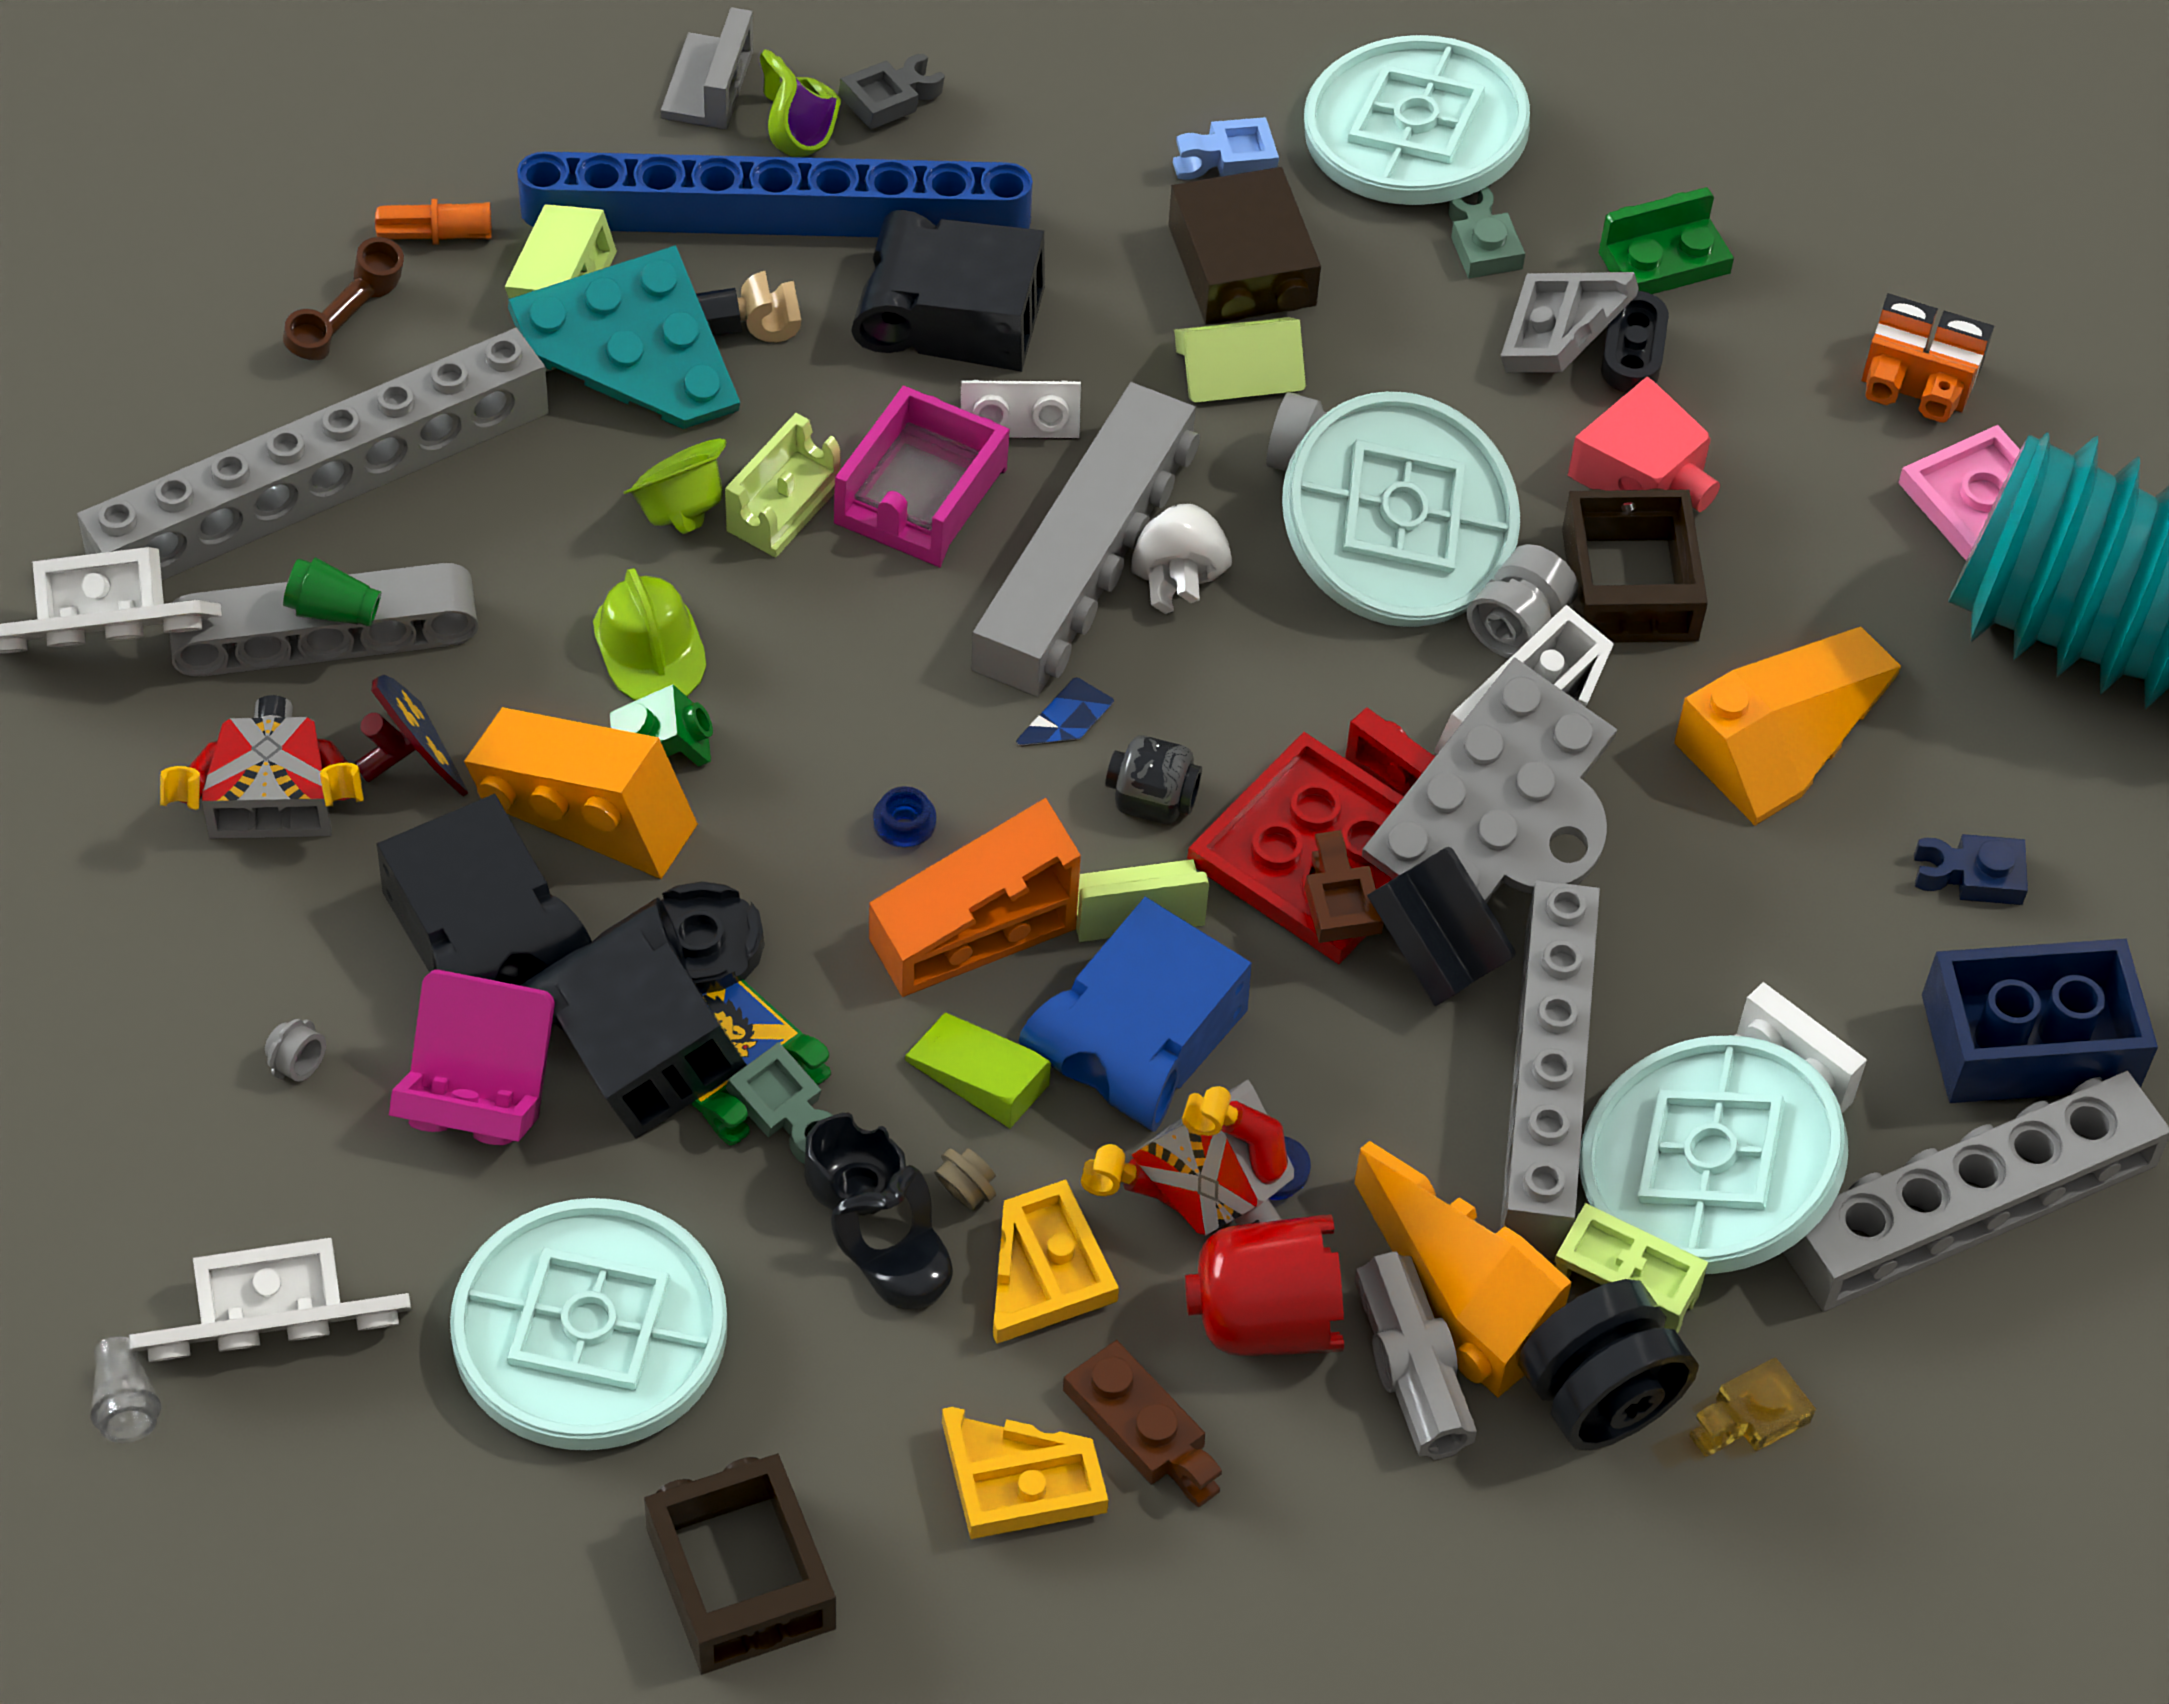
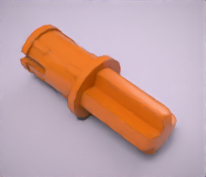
M431 199V205L379 206L375 212L377 237L387 239H432L433 245H439V239L471 238L491 240V203L438 204V199Z

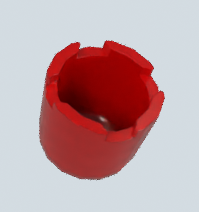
M1332 1215L1236 1225L1220 1229L1206 1240L1199 1254L1198 1274L1185 1275L1188 1316L1202 1315L1206 1335L1216 1348L1229 1355L1237 1356L1343 1351V1334L1340 1335V1332H1330V1321L1344 1320L1338 1252L1331 1253L1330 1247H1324L1322 1235L1334 1234L1335 1227Z

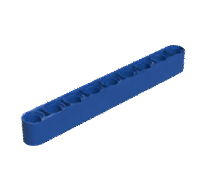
M536 152L526 156L517 168L521 216L532 227H534L545 204L604 210L610 231L879 237L885 216L891 211L896 210L915 212L927 218L935 226L941 219L1029 229L1031 224L1033 188L1031 174L1024 167L1008 162Z

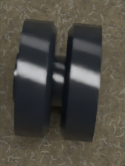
M1623 1279L1603 1284L1578 1296L1553 1313L1539 1326L1520 1351L1518 1366L1540 1398L1546 1401H1553L1550 1414L1575 1449H1598L1612 1445L1637 1433L1661 1417L1680 1400L1696 1379L1699 1368L1698 1362L1675 1329L1663 1328L1666 1316L1642 1281Z

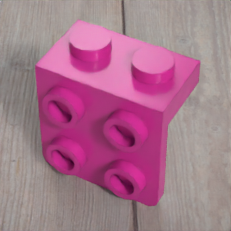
M433 970L428 973L422 981L411 1070L392 1090L389 1116L408 1119V1124L411 1127L422 1131L441 1132L448 1128L473 1132L474 1139L486 1144L506 1145L513 1141L519 1142L539 1118L555 1006L552 995L544 990L444 970Z

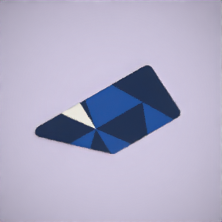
M1073 678L1018 737L1016 742L1018 745L1080 739L1114 703V699L1082 679Z

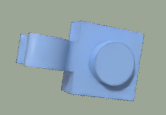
M1266 117L1211 122L1208 135L1185 133L1176 137L1180 156L1173 157V165L1178 179L1191 180L1198 178L1216 166L1221 177L1276 168L1278 166L1279 156Z

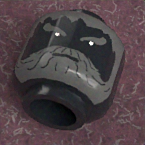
M1139 735L1130 742L1126 753L1114 751L1108 767L1105 786L1116 789V807L1124 814L1162 824H1172L1181 813L1190 815L1200 786L1202 766L1194 764L1193 753L1184 745Z

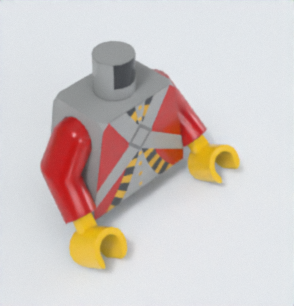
M277 695L259 698L255 702L254 718H230L222 723L218 740L208 743L189 767H168L162 770L160 774V806H167L171 802L180 801L187 804L189 809L197 810L199 809V800L202 798L209 839L332 836L329 807L333 806V802L336 800L344 801L350 798L356 799V802H362L364 797L359 767L356 764L349 763L332 741L317 738L314 720L308 717H292V703L288 699Z
M1247 1079L1229 1091L1224 1087L1216 1086L1206 1090L1204 1097L1198 1093L1190 1094L1182 1118L1166 1127L1132 1153L1133 1159L1129 1163H1125V1153L1117 1145L1107 1144L1096 1151L1095 1159H1089L1085 1162L1081 1185L1091 1194L1109 1196L1115 1194L1119 1190L1121 1182H1123L1126 1191L1160 1200L1180 1213L1196 1233L1206 1236L1233 1220L1237 1225L1282 1220L1269 1201V1198L1294 1179V1167L1286 1152L1282 1124L1277 1119L1267 1115L1254 1087Z

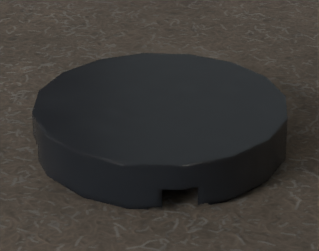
M701 881L677 885L662 893L663 899L661 901L672 919L684 952L686 970L702 994L722 991L741 980H745L759 965L765 946L760 913L752 902L750 906L747 901L740 898L739 891L724 884Z

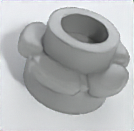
M294 1019L289 1023H281L271 1032L265 1044V1054L267 1056V1064L271 1067V1074L279 1079L287 1076L298 1082L307 1079L315 1072L326 1050L325 1037L316 1032L315 1025L308 1019L303 1021Z

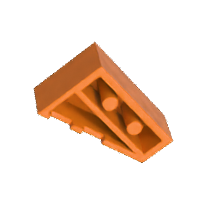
M1044 798L869 902V940L900 995L905 997L1075 930L1081 854L1047 798Z

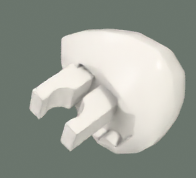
M1177 504L1161 512L1145 526L1132 554L1131 571L1133 574L1149 581L1151 605L1162 613L1167 614L1174 611L1172 597L1176 591L1177 595L1191 604L1199 601V584L1213 581L1221 576L1231 566L1232 556L1223 530L1207 511L1193 504Z

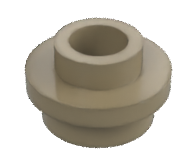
M948 1148L941 1155L944 1163L934 1174L940 1183L964 1206L973 1210L982 1200L989 1203L996 1196L995 1190L990 1185L996 1174L974 1151L967 1148L960 1155L955 1150Z

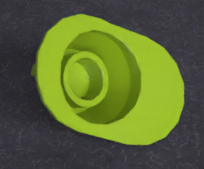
M721 438L708 440L664 459L648 469L631 489L623 493H631L648 520L654 526L673 524L682 534L700 528L704 523L705 512L716 506L723 498L717 458L726 447V440Z
M635 568L627 569L625 580L619 582L609 591L603 605L599 607L593 620L595 638L609 676L618 690L634 701L672 684L683 694L689 696L701 683L706 669L704 647L690 610L672 584L657 577L639 576Z

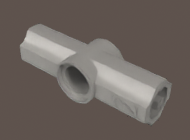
M1397 1251L1374 1256L1370 1262L1356 1269L1354 1281L1374 1333L1372 1345L1379 1378L1387 1392L1396 1393L1418 1456H1429L1433 1460L1456 1455L1462 1448L1475 1442L1477 1430L1456 1377L1458 1368L1457 1355L1451 1332L1443 1318H1434L1411 1256L1399 1255Z

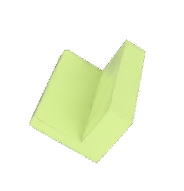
M1284 317L1174 329L1176 353L1185 355L1188 397L1193 402L1302 391L1306 387L1299 319Z
M1194 859L1080 874L1076 921L1079 942L1110 938L1145 896L1192 926H1204L1209 891L1207 874L1196 871Z

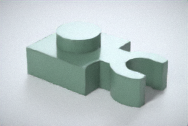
M1488 187L1478 192L1476 205H1469L1463 202L1461 198L1449 201L1448 214L1453 221L1451 239L1468 279L1523 269L1524 249L1509 214H1491L1494 196Z
M776 1043L728 1079L727 1092L738 1098L746 1106L748 1116L769 1138L783 1127L790 1135L789 1146L792 1154L797 1160L805 1164V1134L810 1132L819 1120L833 1115L824 1110L814 1109L811 1106L819 1100L821 1089L781 1043Z

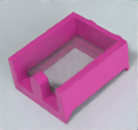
M903 385L835 476L834 524L941 568L953 539L1000 473H1005L1007 470L1010 429L988 418L977 416L945 403L934 396L923 394Z

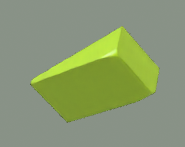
M946 1012L905 1055L906 1062L1009 1129L1012 1128L1050 1085L1051 1062L1027 1047Z

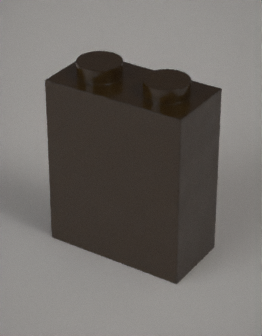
M1282 167L1171 185L1168 225L1205 325L1225 321H1238L1248 317L1317 306L1321 264Z

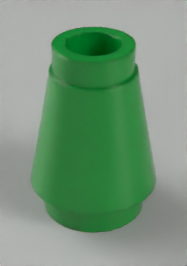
M317 557L312 562L298 558L287 582L283 606L296 610V617L356 625L362 624L371 627L380 604L382 592L370 588L369 585Z

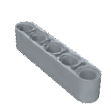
M439 563L348 574L369 585L370 588L382 592L380 604L371 627L362 624L356 625L296 617V610L283 606L287 582L184 595L175 599L172 603L192 600L220 603L222 616L201 619L202 630L169 633L172 664L177 671L185 675L211 676L461 644L471 639L478 630L472 577L466 568L454 563Z

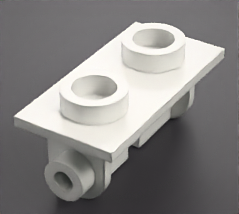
M1061 380V382L961 381V409L977 416L988 418L999 425L1009 428V438H1079L1081 382H1068L1067 380Z

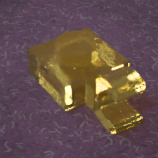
M1774 1357L1722 1384L1716 1397L1718 1402L1706 1407L1697 1414L1696 1418L1702 1426L1692 1430L1689 1436L1705 1457L1720 1451L1743 1436L1754 1450L1758 1451L1811 1423L1816 1408L1778 1359Z

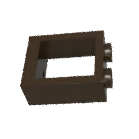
M1655 488L1649 490L1605 491L1593 489L1588 491H1570L1562 533L1566 561L1574 572L1579 584L1578 597L1572 603L1573 610L1611 642L1699 641L1708 601L1690 490ZM1632 502V504L1624 505V503ZM1668 540L1674 584L1593 585L1587 541Z
M779 1453L762 1459L756 1457L742 1458L729 1464L722 1472L695 1481L690 1479L675 1480L662 1486L655 1494L644 1497L646 1529L701 1675L836 1630V1596ZM771 1499L803 1581L707 1613L676 1530Z

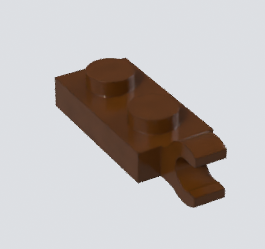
M1117 1339L1064 1376L1063 1391L1151 1485L1168 1474L1181 1488L1186 1497L1197 1507H1201L1220 1493V1487L1213 1480L1222 1475V1470L1208 1453L1201 1450L1205 1445V1432Z

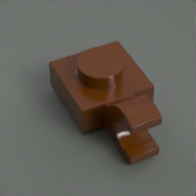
M1341 830L1315 834L1318 851L1312 852V861L1316 874L1306 876L1304 890L1318 942L1323 943L1382 934L1384 922L1367 896L1376 890L1370 866L1350 868Z

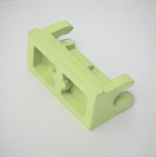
M545 204L505 285L508 298L520 296L610 267L617 250L604 210Z
M795 413L725 488L727 532L776 558L834 495L835 476L840 471V447L836 439L830 436L822 445V450L819 449L811 439L813 431L810 420Z
M1587 1203L1584 1204L1554 1261L1556 1262L1555 1267L1568 1279L1571 1272L1574 1271L1601 1285L1623 1279L1642 1281L1664 1315L1667 1316L1664 1328L1675 1329L1677 1334L1680 1331L1687 1309L1692 1310L1700 1295L1708 1265L1707 1261Z

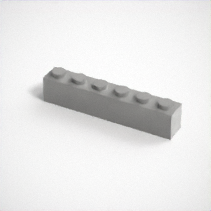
M1130 382L974 629L972 637V671L1036 697L1040 695L1051 676L1055 678L1061 676L1071 654V642L1077 633L1085 635L1090 629L1097 612L1098 598L1103 590L1111 592L1117 585L1123 570L1125 554L1129 548H1135L1140 534L1150 522L1149 515L1154 507L1163 508L1167 503L1173 490L1175 473L1179 466L1188 467L1191 464L1200 441V434L1194 432L1196 406Z

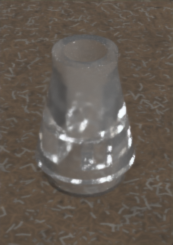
M126 1337L105 1339L94 1350L96 1365L90 1415L91 1421L95 1427L100 1429L101 1434L112 1442H134L146 1437L154 1430L157 1417L161 1411V1402L137 1355V1350L131 1349L130 1339Z

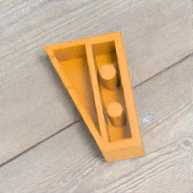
M502 707L464 760L481 799L495 794L507 814L659 879L663 878L698 825L659 737Z

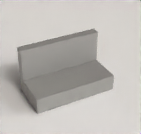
M730 7L720 38L688 32L661 108L662 119L727 130L754 51L753 11Z

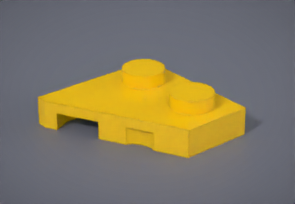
M1066 1179L1004 1200L993 1337L997 1344L1118 1302L1119 1287Z
M956 1407L942 1409V1425L970 1539L1107 1513L1109 1500L1093 1439L1061 1431L1057 1433H1044L1035 1428L1034 1425L1006 1419L1005 1426L1002 1427L965 1418L964 1409Z

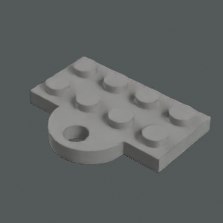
M1514 657L1362 850V857L1394 879L1443 848L1451 847L1486 903L1502 883L1529 894H1533L1535 880L1577 885L1597 865L1607 835L1606 815L1602 803L1594 790L1583 779L1615 739L1618 729ZM1570 834L1582 841L1586 854L1577 862L1565 863L1553 856L1549 843L1556 836Z

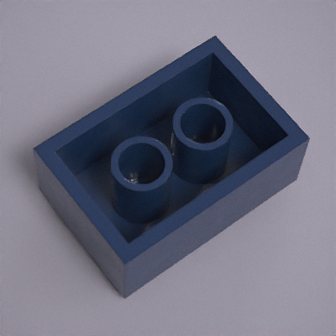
M2127 938L1936 951L1922 992V999L1949 1103L2071 1095L2079 1085L2089 1079L2101 1077L2103 1080H2107L2127 1070L2141 1088L2158 1049Z

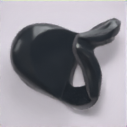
M908 1165L892 1176L884 1192L858 1193L844 1199L834 1208L831 1224L839 1248L862 1270L875 1291L885 1302L897 1308L920 1309L933 1305L941 1297L951 1282L953 1267L945 1245L932 1228L931 1196L927 1183L919 1169L913 1165ZM906 1196L912 1210V1226L906 1237L897 1244L885 1249H874L867 1245L860 1231L858 1211L890 1209L903 1202Z

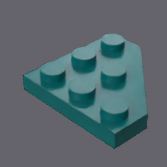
M676 245L516 296L508 301V310L515 327H517L545 365V368L552 370L553 367L584 380V385L625 404H629L630 401L662 415L661 420L682 429L739 411L741 402Z

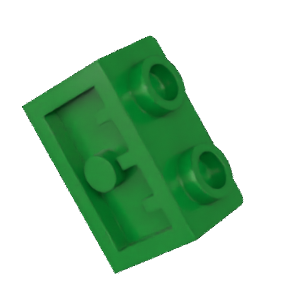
M1708 187L1686 193H1676L1670 197L1636 206H1626L1605 216L1599 255L1610 272H1634L1639 287L1638 291L1656 294L1731 274L1734 261L1732 253L1710 219L1714 196Z

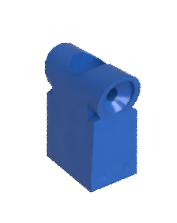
M1145 896L1075 978L1072 989L1063 991L1050 998L1028 1019L1020 1033L1019 1044L1049 1060L1051 1067L1063 1075L1094 1087L1111 1106L1150 1131L1155 1132L1167 1113L1176 1087L1179 1089L1248 1011L1252 962Z

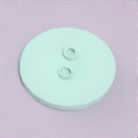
M1410 35L1394 37L1357 48L1333 62L1322 72L1311 87L1304 108L1305 138L1309 152L1319 168L1330 179L1353 193L1393 204L1425 205L1442 203L1471 195L1486 188L1500 179L1514 166L1523 153L1528 141L1530 104L1525 87L1517 74L1500 58L1478 46L1440 36Z
M1386 391L1357 396L1339 404L1323 415L1306 433L1296 447L1285 474L1282 496L1283 517L1287 535L1299 562L1317 586L1330 598L1353 613L1375 622L1400 627H1420L1438 624L1460 616L1467 611L1468 606L1491 579L1494 580L1495 574L1515 551L1518 543L1520 530L1519 499L1514 480L1503 456L1489 437L1474 422L1452 407L1429 397L1406 392Z
M1733 1035L1709 1036L1679 1042L1652 1053L1626 1070L1609 1086L1592 1110L1585 1126L1580 1146L1579 1168L1582 1186L1589 1205L1707 1261L1708 1265L1705 1274L1726 1273L1760 1264L1781 1254L1808 1235L1822 1220L1835 1201L1844 1181L1849 1151L1848 1136L1835 1094L1822 1075L1806 1060L1782 1046L1765 1040Z
M586 1198L553 1203L528 1212L506 1224L493 1234L469 1261L456 1287L451 1307L450 1328L455 1362L463 1383L476 1403L492 1419L518 1436L542 1445L568 1450H600L627 1445L647 1438L674 1423L690 1410L710 1386L721 1363L727 1340V1308L723 1284L716 1266L701 1244L686 1229L659 1212L641 1205L613 1199Z

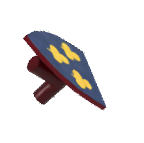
M386 675L374 679L371 691L400 731L376 712L370 713L363 718L360 725L361 732L375 743L377 747L355 761L362 777L367 782H370L417 750L428 764L463 797L469 792L422 703L395 679Z

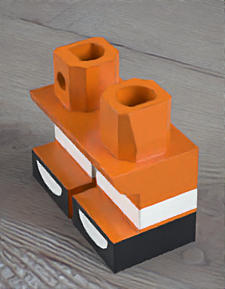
M1887 293L1861 380L1867 383L1865 394L1867 400L1889 405L1896 403L1899 393L1921 399L1918 410L1925 418L1941 423L1947 422L1954 410L1959 412L1964 410L1983 366L1994 325L1944 310L1928 354L1925 352L1938 308Z

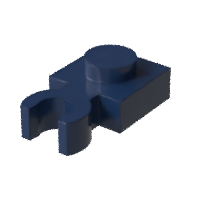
M1962 834L1958 848H1952L1949 844L1937 838H1922L1918 840L1914 852V860L1931 862L1937 867L1920 866L1915 879L1916 888L1925 891H1937L1943 889L1948 884L1959 885L1960 900L2023 905L2028 892L2025 839Z

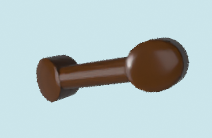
M373 237L362 242L357 250L354 280L322 313L313 309H300L288 316L283 333V342L286 348L303 359H325L329 354L333 334L370 297H382L390 293L397 286L404 262V254L399 245L384 237Z

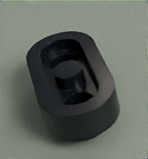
M1638 291L1637 296L1607 326L1601 372L1605 381L1619 391L1628 393L1646 377H1649L1655 383L1659 379L1669 312L1665 303L1653 294Z

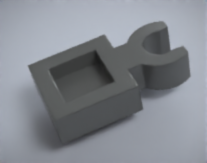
M916 54L909 57L905 61L904 67L895 70L886 60L842 77L840 79L838 95L871 130L916 112L918 99L931 100L938 97L943 91L945 75L942 72H938L931 76H924L926 74L928 57L925 54Z

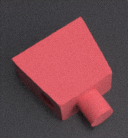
M1649 377L1644 378L1575 437L1568 476L1592 490H1649L1655 488L1690 490L1692 508L1702 512L1713 502L1720 489V483L1703 471L1711 440L1708 432ZM1632 502L1624 503V505L1632 504Z

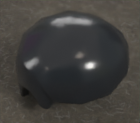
M849 1112L839 1113L819 1120L806 1136V1184L816 1200L832 1210L840 1202L852 1195L862 1192H884L892 1176L906 1167L905 1153L889 1138V1133L884 1126H879L872 1131L864 1130L856 1125L852 1114ZM881 1210L858 1211V1215L875 1214Z

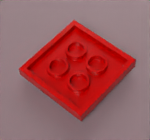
M1303 732L1188 848L1187 860L1194 859L1197 870L1205 872L1209 878L1339 965L1366 936L1323 943L1318 942L1304 890L1306 876L1316 874L1312 861V852L1318 851L1315 834L1341 830L1350 868L1370 866L1375 888L1378 889L1391 881L1392 878L1362 857V850L1404 796L1306 732Z

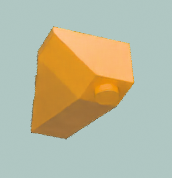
M1861 626L1751 663L1726 673L1684 699L1674 743L1755 826L1802 798L1813 784L1815 775L1828 759L1832 760L1842 747L1843 740L1859 720L1865 718L1898 676L1901 665Z
M1367 1142L1360 1148L1354 1181L1355 1186L1392 1252L1397 1251L1399 1255L1412 1257L1434 1318H1443L1451 1332L1457 1355L1458 1369L1470 1381L1482 1383L1498 1398L1524 1376V1373L1518 1366L1521 1349L1539 1326L1553 1313L1566 1305L1572 1282L1522 1236L1506 1226L1496 1234L1474 1220L1477 1218L1474 1206L1460 1197L1450 1205L1436 1197L1434 1188L1425 1175L1373 1142Z

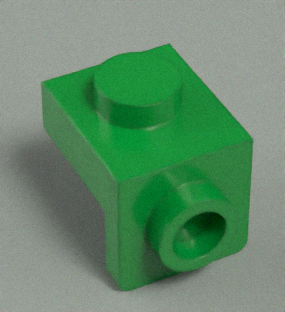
M673 684L610 712L612 729L659 737L667 757L681 751L698 767L711 762L709 737L713 734V726L709 714L700 703H693Z

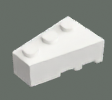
M1568 605L1564 606L1451 714L1434 752L1436 754L1439 753L1514 657L1586 707L1614 643Z

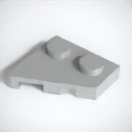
M1527 273L1501 353L1505 372H1563L1637 296L1639 287L1635 273Z

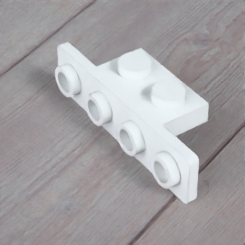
M145 547L32 561L38 619L0 624V654L27 651V640L47 638L48 647L82 645L86 643L85 633L105 631L106 640L140 638L144 636L143 626L163 624L165 633L202 630L201 619L222 616L221 604L202 600L164 604L159 549Z
M324 1238L193 1258L201 1324L131 1334L129 1338L132 1350L135 1352L147 1350L149 1362H158L191 1356L189 1345L191 1343L217 1340L219 1352L260 1346L259 1333L287 1329L288 1341L330 1335L329 1323L356 1319L358 1331L399 1325L398 1312L410 1311L412 1309L409 1293L341 1303L332 1238Z

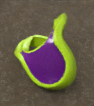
M764 49L760 55V64L764 75L763 93L768 99L773 101L768 119L770 140L777 149L788 156L802 158L812 155L826 146L830 140L841 104V98L834 90L816 79L795 77L781 57L776 56L770 50Z

